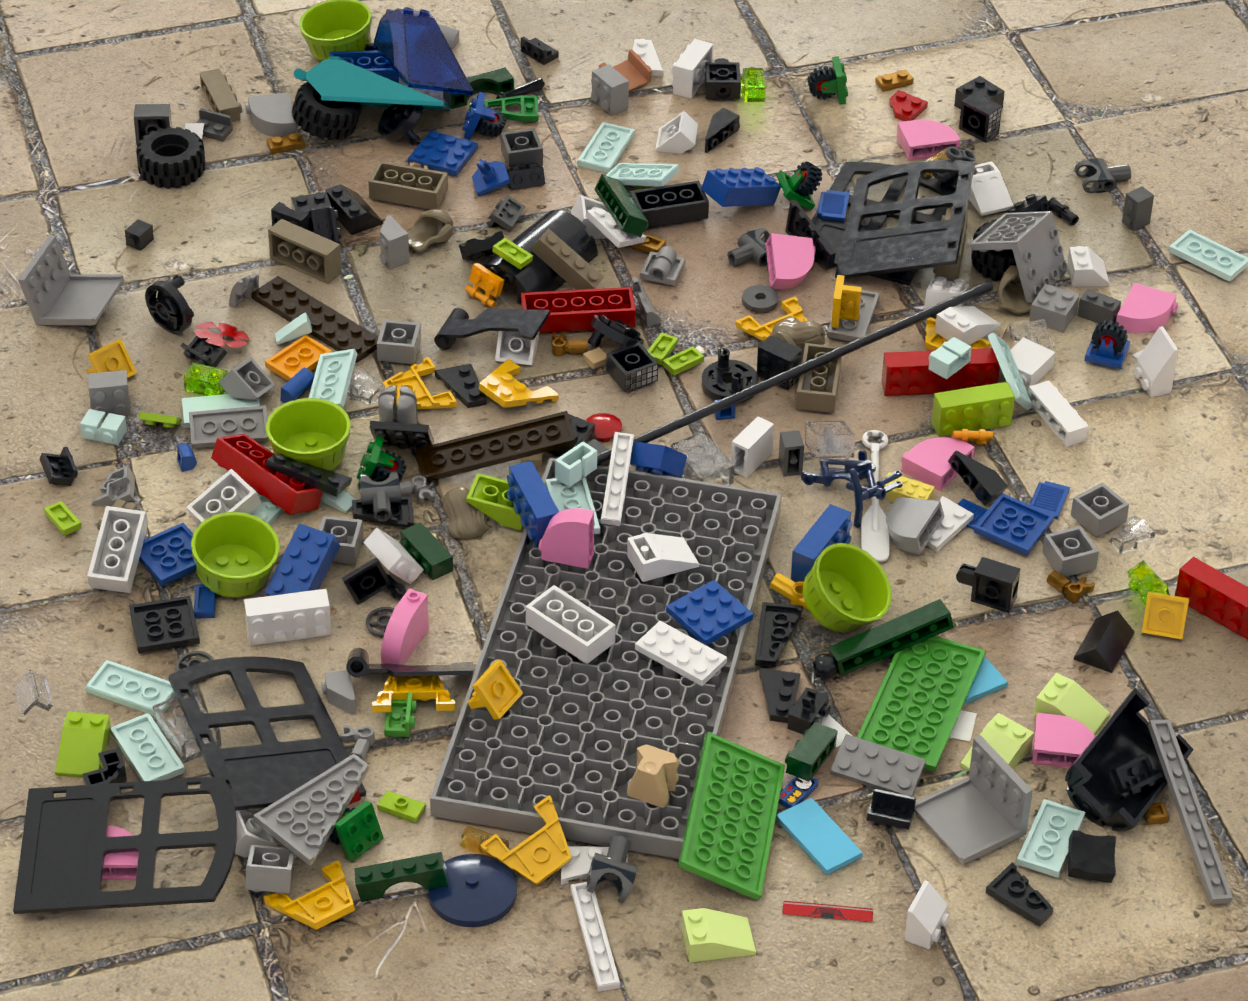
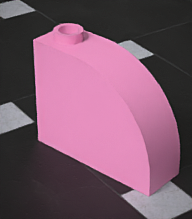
M932 120L898 122L897 138L909 161L946 156L945 151L948 147H960V138L957 133L943 123Z
M771 233L765 243L770 287L779 290L794 288L803 282L813 265L816 251L815 246H813V239Z
M1134 283L1117 314L1116 322L1119 323V327L1121 325L1124 326L1123 330L1131 333L1155 331L1168 322L1172 313H1176L1178 303L1176 302L1177 295Z
M942 437L925 440L902 456V472L925 484L935 486L934 489L941 491L958 475L948 462L952 454L957 450L973 459L975 447L954 438Z
M572 508L554 515L549 521L543 538L539 542L541 560L588 569L594 556V511Z
M408 589L399 601L384 633L381 663L403 665L429 631L427 594Z
M1037 713L1032 764L1070 768L1095 735L1084 724L1070 717Z
M108 825L107 837L134 836L125 829ZM139 852L107 853L104 856L102 880H136Z

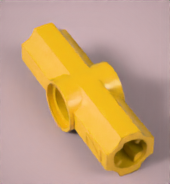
M777 573L770 583V588L790 599L791 605H800L808 610L803 598L804 582H794L786 576Z

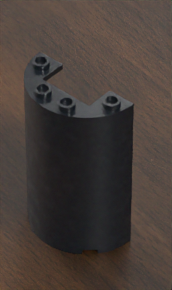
M562 210L550 211L511 241L533 255L532 262L522 269L515 267L497 254L482 266L504 279V283L517 289V303L520 305L521 293L557 290L566 281L530 249L549 228L586 262L592 261L598 256L595 240L592 235H588L585 230L586 226L574 215Z
M1136 688L1125 698L1069 768L1065 776V781L1068 784L1066 791L1074 806L1078 810L1084 811L1085 817L1101 827L1104 825L1110 826L1113 831L1133 829L1168 784L1148 728L1149 722L1139 713L1150 703ZM1179 734L1176 738L1184 761H1186L1194 749ZM1147 754L1154 772H1162L1163 777L1157 779L1158 783L1153 786H1142V791L1133 795H1130L1129 792L1120 794L1111 769L1140 755Z

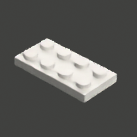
M659 621L635 643V650L700 686H703L727 663V657L662 621Z

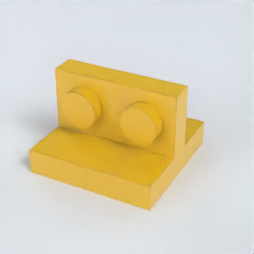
M837 275L833 297L831 327L839 328L840 319L859 321L862 287L844 285L845 276Z
M117 339L87 354L92 365L91 368L85 370L87 375L90 373L126 370L128 378L137 373L122 339Z
M1148 592L1141 633L1183 639L1189 598Z
M496 660L472 685L474 689L473 697L467 703L471 709L486 707L493 719L497 720L507 712L523 692L501 660Z

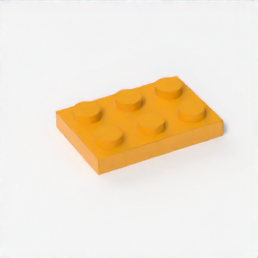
M304 335L266 360L265 367L289 381L304 367L310 371L315 369L318 365L320 354L331 353L332 350L311 337Z

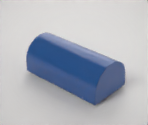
M302 368L281 387L280 401L283 403L295 401L312 385L314 374L309 369Z

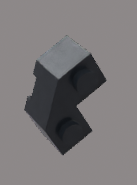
M119 748L98 753L100 769L83 773L84 785L125 783L127 781L125 762Z

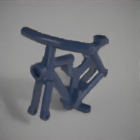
M865 450L858 452L859 460L819 458L821 474L802 472L801 480L806 485L819 483L824 484L826 487H829L835 479L850 481L846 483V488L854 491L855 515L853 524L856 528H859L862 523L864 500L874 496L877 499L883 500L887 492L903 486L902 481H896L884 487L885 484L902 476V471L900 470L894 471V474L875 483L873 472L876 471V466L871 463V460H867V452ZM828 464L844 465L845 468H829ZM866 478L868 487L862 486L859 479Z

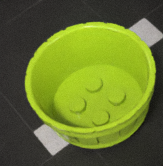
M358 0L323 1L309 8L301 16V20H299L301 34L311 54L321 62L325 59H330L329 52L365 51V45L371 42V10L365 3Z
M302 398L287 402L276 408L267 419L266 433L274 454H281L299 462L333 471L339 466L345 456L351 423L348 414L339 405L318 398Z
M225 512L211 516L209 519L207 518L196 528L191 540V548L198 577L204 586L215 594L230 598H240L254 594L267 583L278 559L280 543L274 529L261 518L242 512Z
M836 543L826 547L815 560L803 584V598L811 615L821 625L835 632H852L864 625L875 622L887 613L892 601L891 585L882 566L865 550L847 543Z

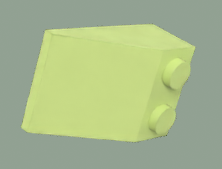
M1055 673L1037 696L1034 712L1035 716L1037 713L1070 717L1084 724L1094 735L1110 715V712L1078 683L1058 673Z
M998 713L985 726L980 735L1013 769L1031 751L1034 732ZM972 747L960 763V766L970 771Z
M706 908L682 911L681 928L689 963L756 955L747 917Z

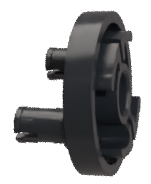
M391 104L382 114L378 126L379 133L386 140L392 141L404 137L411 145H414V142H418L419 136L410 129L419 120L423 105Z
M176 275L168 282L156 281L145 292L146 304L152 318L163 329L172 334H180L188 329L194 317V312L178 290V288L185 284L184 279L180 275Z
M603 314L602 316L594 315L590 323L595 329L588 343L595 347H599L604 335L622 345L620 349L638 342L642 345L644 343V340L640 337L641 334L637 330L618 319L614 321L608 319Z
M727 348L719 349L718 361L707 366L702 373V390L712 400L726 398L757 384L759 381L758 374L753 367L742 361L729 360L730 351ZM752 397L747 398V399H745V400H743V401H741V402H745V401L751 399Z

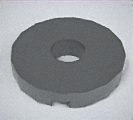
M754 285L748 287L743 292L742 303L750 311L752 309L756 313H767L776 308V305L779 303V296L769 286Z

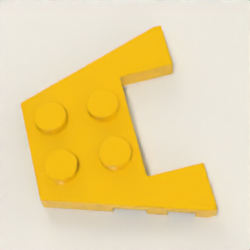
M794 296L782 301L781 308L788 315L764 325H760L749 315L737 320L736 327L765 341L772 334L775 324L786 317L792 316L800 322L808 320L803 315V310L798 304L797 297Z
M429 357L424 358L423 363L419 365L415 363L410 366V370L405 373L399 372L382 382L383 389L397 385L398 399L400 397L401 385L410 388L416 395L417 410L457 407V401L451 391L431 396L421 380V376L435 373V366Z
M510 359L506 360L479 383V390L504 408L523 406L530 401L540 404L547 399H551V402H556L559 394L548 386L531 391L525 384L513 378L514 375L520 373L521 367Z
M390 675L384 684L383 691L379 692L377 700L372 703V713L392 712V700H407L408 692L413 695V700L428 701L436 699V711H455L454 699L451 700L448 690L443 688V683L439 676Z
M550 795L534 806L535 811L546 825L509 851L499 836L495 834L480 845L483 851L536 886L572 861Z
M339 860L321 868L322 875L329 883L295 900H291L286 893L276 894L272 892L264 896V903L267 906L315 930L355 911Z

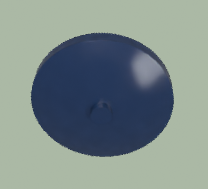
M465 854L445 861L448 886L428 889L429 903L434 912L443 920L462 927H481L497 922L509 913L515 904L517 896V884L512 871L497 859L482 854Z

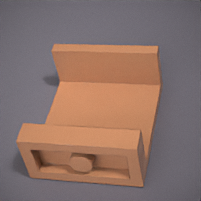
M632 49L629 50L628 60L613 66L615 70L629 81V92L651 81L652 70L650 66L646 65L641 57ZM604 62L599 65V68L606 66L607 64Z

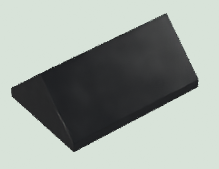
M1118 610L1098 617L1076 652L1074 660L1113 673L1135 631Z

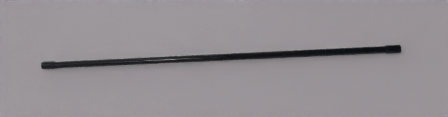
M990 281L981 283L968 291L635 437L633 444L634 441L642 443L653 441L937 315L949 307H955L970 299L991 292L993 285ZM612 448L597 454V465L611 459Z

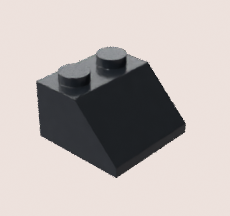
M377 557L341 578L357 605L392 585Z

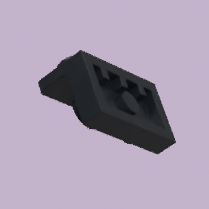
M524 36L521 37V52L545 65L559 57V51L537 38L529 40Z

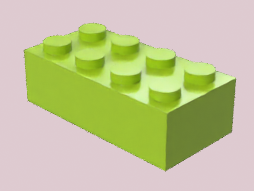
M1008 382L934 393L931 423L938 437L951 435L952 431H961V429L978 431L979 429L986 430L1011 426L1015 396Z

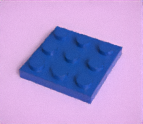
M430 131L408 157V164L414 162L421 164L422 168L426 165L429 170L446 172L448 175L457 176L477 151L478 143L445 135L437 131Z
M1001 493L977 523L974 533L1028 556L1054 522V515Z
M181 523L144 540L139 561L161 586L196 571V563L193 559L191 548L193 533L184 523Z
M715 580L666 606V612L706 646L753 620V613Z

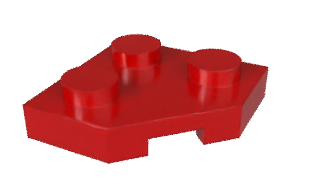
M900 90L889 99V105L893 109L894 117L901 121L914 120L928 106L927 101Z

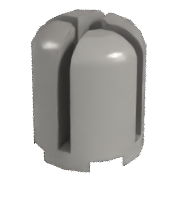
M397 385L383 389L378 399L379 421L417 424L415 393L407 386L401 385L400 397L398 399Z

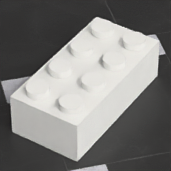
M106 506L87 575L90 588L124 593L131 592L148 527L146 511Z
M555 585L526 606V625L586 664L615 643L614 623Z
M326 589L244 599L249 646L331 635L330 605Z

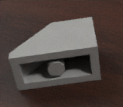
M347 670L324 673L325 682H321L322 694H327L328 703L351 715L356 714L351 675Z

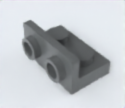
M203 108L199 110L200 118L196 123H204L203 137L223 142L233 131L232 117Z
M507 195L504 201L500 199L496 205L497 211L494 209L488 217L491 220L488 226L491 228L493 223L496 222L510 232L525 206Z

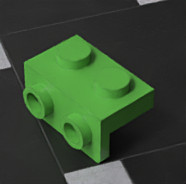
M408 692L407 700H392V712H386L384 736L410 737L411 728H415V716H412V713H416L417 701L413 700L412 693Z

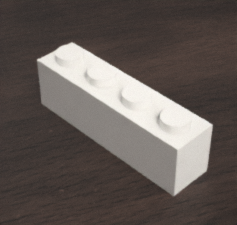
M1049 380L1029 386L1028 394L1033 408L1066 447L1086 441L1089 430L1088 424L1083 421L1077 411L1071 407L1067 399L1059 393L1058 389Z

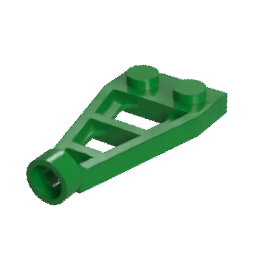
M514 96L484 101V106L486 107L501 106V114H504V118L507 120L520 122H538L539 120L538 96ZM520 105L521 111L518 113L509 112L505 107Z

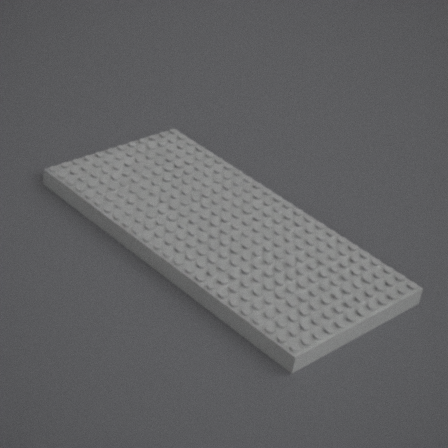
M549 458L542 478L545 486L546 479L555 478V458ZM597 465L596 470L585 476L600 526V534H594V556L588 569L541 560V551H539V547H536L534 541L529 539L528 530L525 527L430 797L431 816L534 834L546 825L535 811L534 806L550 795L566 840L609 847L611 838L620 835L628 838L630 841V851L679 859L704 738L708 732L720 737L751 621L707 645L726 656L727 663L703 686L635 650V643L659 621L699 641L666 612V606L712 580L719 583L752 613L754 612L781 512L782 494L629 470L620 526L600 524L609 467ZM644 533L682 537L697 559L699 567L642 582L627 556V538ZM553 585L615 624V643L588 664L526 625V606ZM496 660H501L523 694L500 719L494 720L486 707L471 709L467 702L473 697L474 689L472 685ZM645 744L674 753L680 763L676 771L679 775L676 791H668L669 802L665 808L627 795V788L636 771L637 748Z

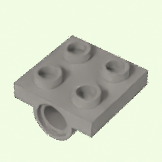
M669 246L660 248L658 253L650 251L640 272V279L675 286L685 266V258L677 257L676 251Z

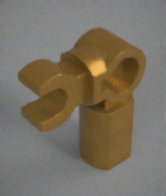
M565 331L560 336L552 332V353L554 355L563 356L566 352H569V354H583L587 352V340H568L566 342Z
M1056 570L1047 577V583L1062 594L1065 593L1066 599L1070 602H1078L1081 596L1092 592L1095 586L1094 582L1086 584L1087 577H1082L1080 582L1071 583L1069 579Z

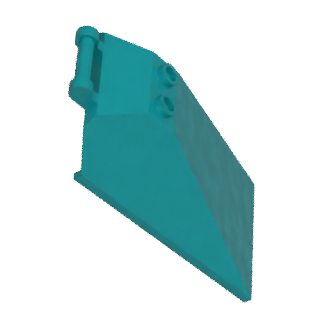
M330 56V59L323 60L307 72L298 68L293 73L296 79L308 81L321 95V100L360 102L361 106L389 107L391 104L423 105V109L450 110V105L346 62L343 58L337 56Z

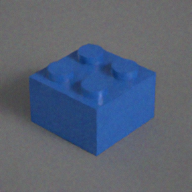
M634 441L630 465L635 466V470L639 472L682 478L687 455L667 446Z

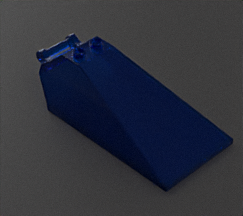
M409 7L386 10V14L379 21L373 45L408 87L473 95L474 90L438 23L428 10L420 9V11H415Z

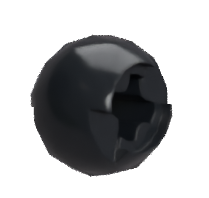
M820 654L813 661L814 673L820 679L828 680L837 671L835 659L830 654Z

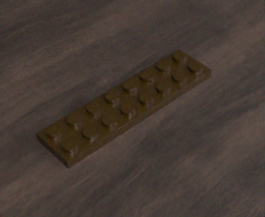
M279 276L251 293L253 300L289 322H292L303 313H307L312 327V332L309 334L336 351L355 349L357 352L356 363L377 350L378 336Z
M564 411L417 448L416 451L421 474L426 478V482L576 445L568 412Z

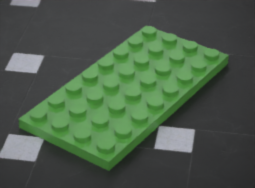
M934 636L895 653L857 738L925 759L926 765L924 770L935 772L985 658L986 650Z
M708 732L704 738L678 867L758 901L763 889L785 765Z

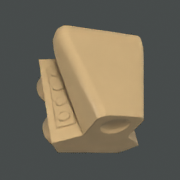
M647 744L638 747L636 771L627 788V795L665 808L669 802L668 791H676V783L679 780V775L676 771L680 763L675 754Z

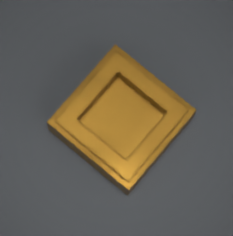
M1164 802L1153 803L1144 814L1147 825L1163 824L1169 821Z

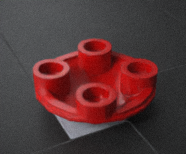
M598 413L586 419V421L595 424V438L603 443L609 442L614 437L615 432L622 431V423L615 415Z

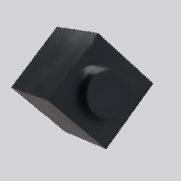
M139 219L136 220L125 230L126 245L140 251L154 240L153 225Z

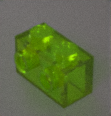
M743 68L742 75H740V94L744 95V102H765L766 87L763 68Z
M192 363L183 376L185 391L205 396L223 395L225 390L219 382L228 374V370Z
M1144 560L1127 571L1128 586L1134 593L1138 592L1140 594V598L1145 605L1148 592L1170 595L1168 586Z

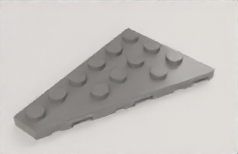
M355 754L349 756L254 815V822L311 866L334 830V824L340 820L366 776L368 764Z

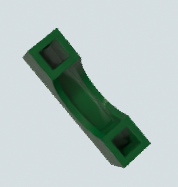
M504 67L443 84V99L450 105L451 109L466 106L468 99L479 92L498 95L500 92L504 93L514 89V77Z
M442 852L354 868L355 886L361 902L383 898L385 891L389 887L401 882L417 883L426 890L448 886L447 868Z

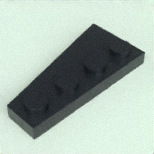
M796 200L791 201L785 232L790 236L812 238L813 246L816 248L814 258L827 270L833 268L836 252Z
M273 454L267 459L265 467L336 497L352 481L351 477L299 462L281 454Z
M762 602L755 657L756 666L776 667L803 612V606Z

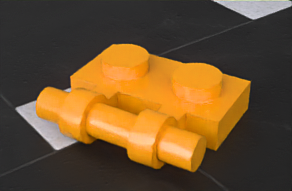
M475 263L472 266L469 281L474 283L473 287L467 285L465 291L472 298L479 299L483 305L495 308L497 302L493 300V297L496 298L501 295L505 280L481 264ZM481 289L485 290L486 293H481Z
M961 429V431H952L951 438L966 443L975 442V445H987L993 439V431H985V429L968 431V429Z

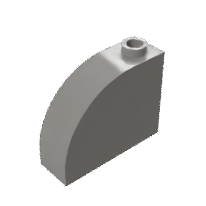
M289 92L248 97V104H245L246 114H250L252 125L259 132L272 137L297 133L296 122L292 116V102Z
M897 497L887 513L886 522L891 540L897 548L906 552L921 554L945 516L941 501Z

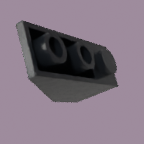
M722 108L712 116L705 137V153L716 148L717 145L739 130L740 115Z
M957 450L948 460L952 469L959 474L963 482L969 486L976 498L984 506L998 498L1008 487L995 470Z

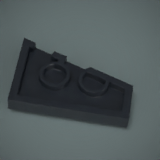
M472 364L435 370V377L438 380L441 379L446 388L453 390L455 396L467 408L487 405L484 393L479 390V381Z
M411 496L401 497V502L391 503L392 516L387 521H378L374 518L373 504L362 505L361 500H352L353 519L406 528L414 525Z
M759 668L770 721L788 723V714L795 705L801 674Z
M1013 862L986 887V894L1039 927L1053 914V907L1038 890H1034L1029 885V880L1024 875L1021 876Z

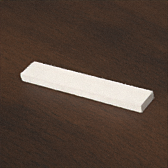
M615 432L600 524L620 526L634 434Z
M587 882L571 884L570 891L597 991L620 988V981L595 891L591 893L586 890Z

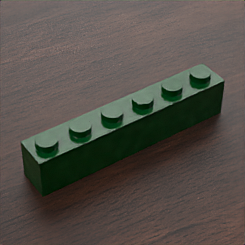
M601 174L594 188L595 192L620 229L641 238L648 228V220L621 181Z
M939 599L832 645L828 649L830 655L835 659L838 672L841 676H844L954 628L950 611L942 600Z

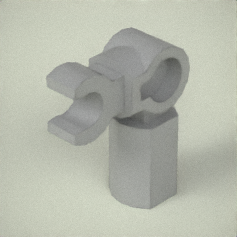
M415 476L412 482L405 481L400 483L401 497L415 493L419 497L421 504H424V498H429L431 502L434 501L433 492L429 490L425 477Z
M345 725L343 727L344 733H340L341 741L346 743L355 741L350 756L355 754L364 761L370 746L375 743L373 728L364 726L354 729L352 726Z

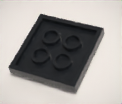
M370 421V431L374 440L377 435L384 438L382 447L397 445L398 448L408 449L409 446L421 448L434 444V438L429 425Z
M190 596L129 605L138 654L200 644Z

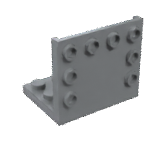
M1052 211L1005 213L970 243L971 250H979L980 252L988 250L1002 251L1004 249L1013 250L1026 303H1033L1045 284L1053 285L1067 272V263L1064 260L1063 248L1060 244L1058 229L1056 228Z
M48 236L18 279L36 325L55 326L95 325L125 281L122 274H70L56 236Z
M980 735L973 738L969 777L916 801L914 812L964 865L1027 834L1033 790Z

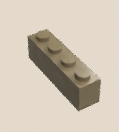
M220 68L200 72L201 88L213 111L231 116L232 122L240 121L242 106L241 103L237 102L236 94L232 93L231 85L227 84L226 75L222 74Z
M549 228L530 249L576 290L595 289L604 278Z

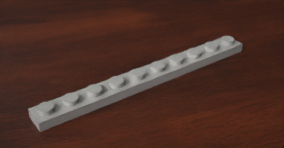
M1150 720L1148 728L1210 904L1231 903L1233 897L1171 721Z

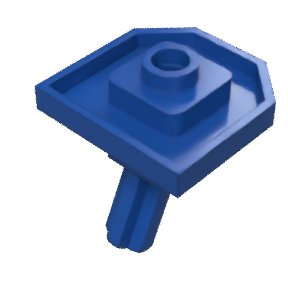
M480 159L479 163H477L478 169L472 176L478 197L511 183L505 163L498 161L490 163Z

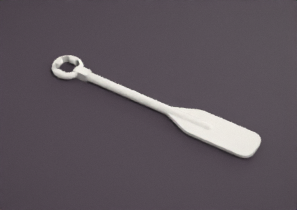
M870 430L863 434L862 443L865 447L871 449V463L876 466V471L873 472L876 483L879 481V450L885 448L889 440L885 433L878 430ZM870 436L881 437L882 441L880 444L870 443L868 439ZM874 496L871 498L870 508L862 518L861 549L868 552L878 562H885L889 559V530L886 515L879 506V499Z

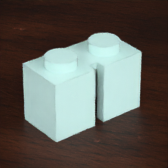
M955 337L951 338L949 341L944 342L937 350L931 352L929 355V370L948 379L970 362L972 347Z
M89 409L80 423L82 438L119 445L127 431L125 416L109 413L104 422L101 423L106 413Z
M581 442L555 460V478L571 487L582 479V475L585 477L597 469V450L585 442Z

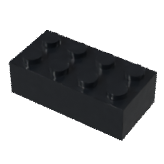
M699 180L630 191V196L648 220L647 229L708 219L709 200L701 189L702 186Z

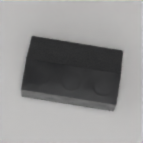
M342 184L325 190L331 206L338 212V221L351 235L383 224L382 219L357 192Z

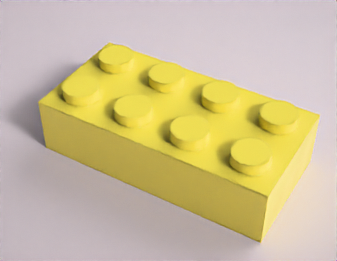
M903 476L884 485L886 487L896 481H902L903 486L901 488H895L885 495V498L893 501L897 497L931 500L934 496L935 486Z

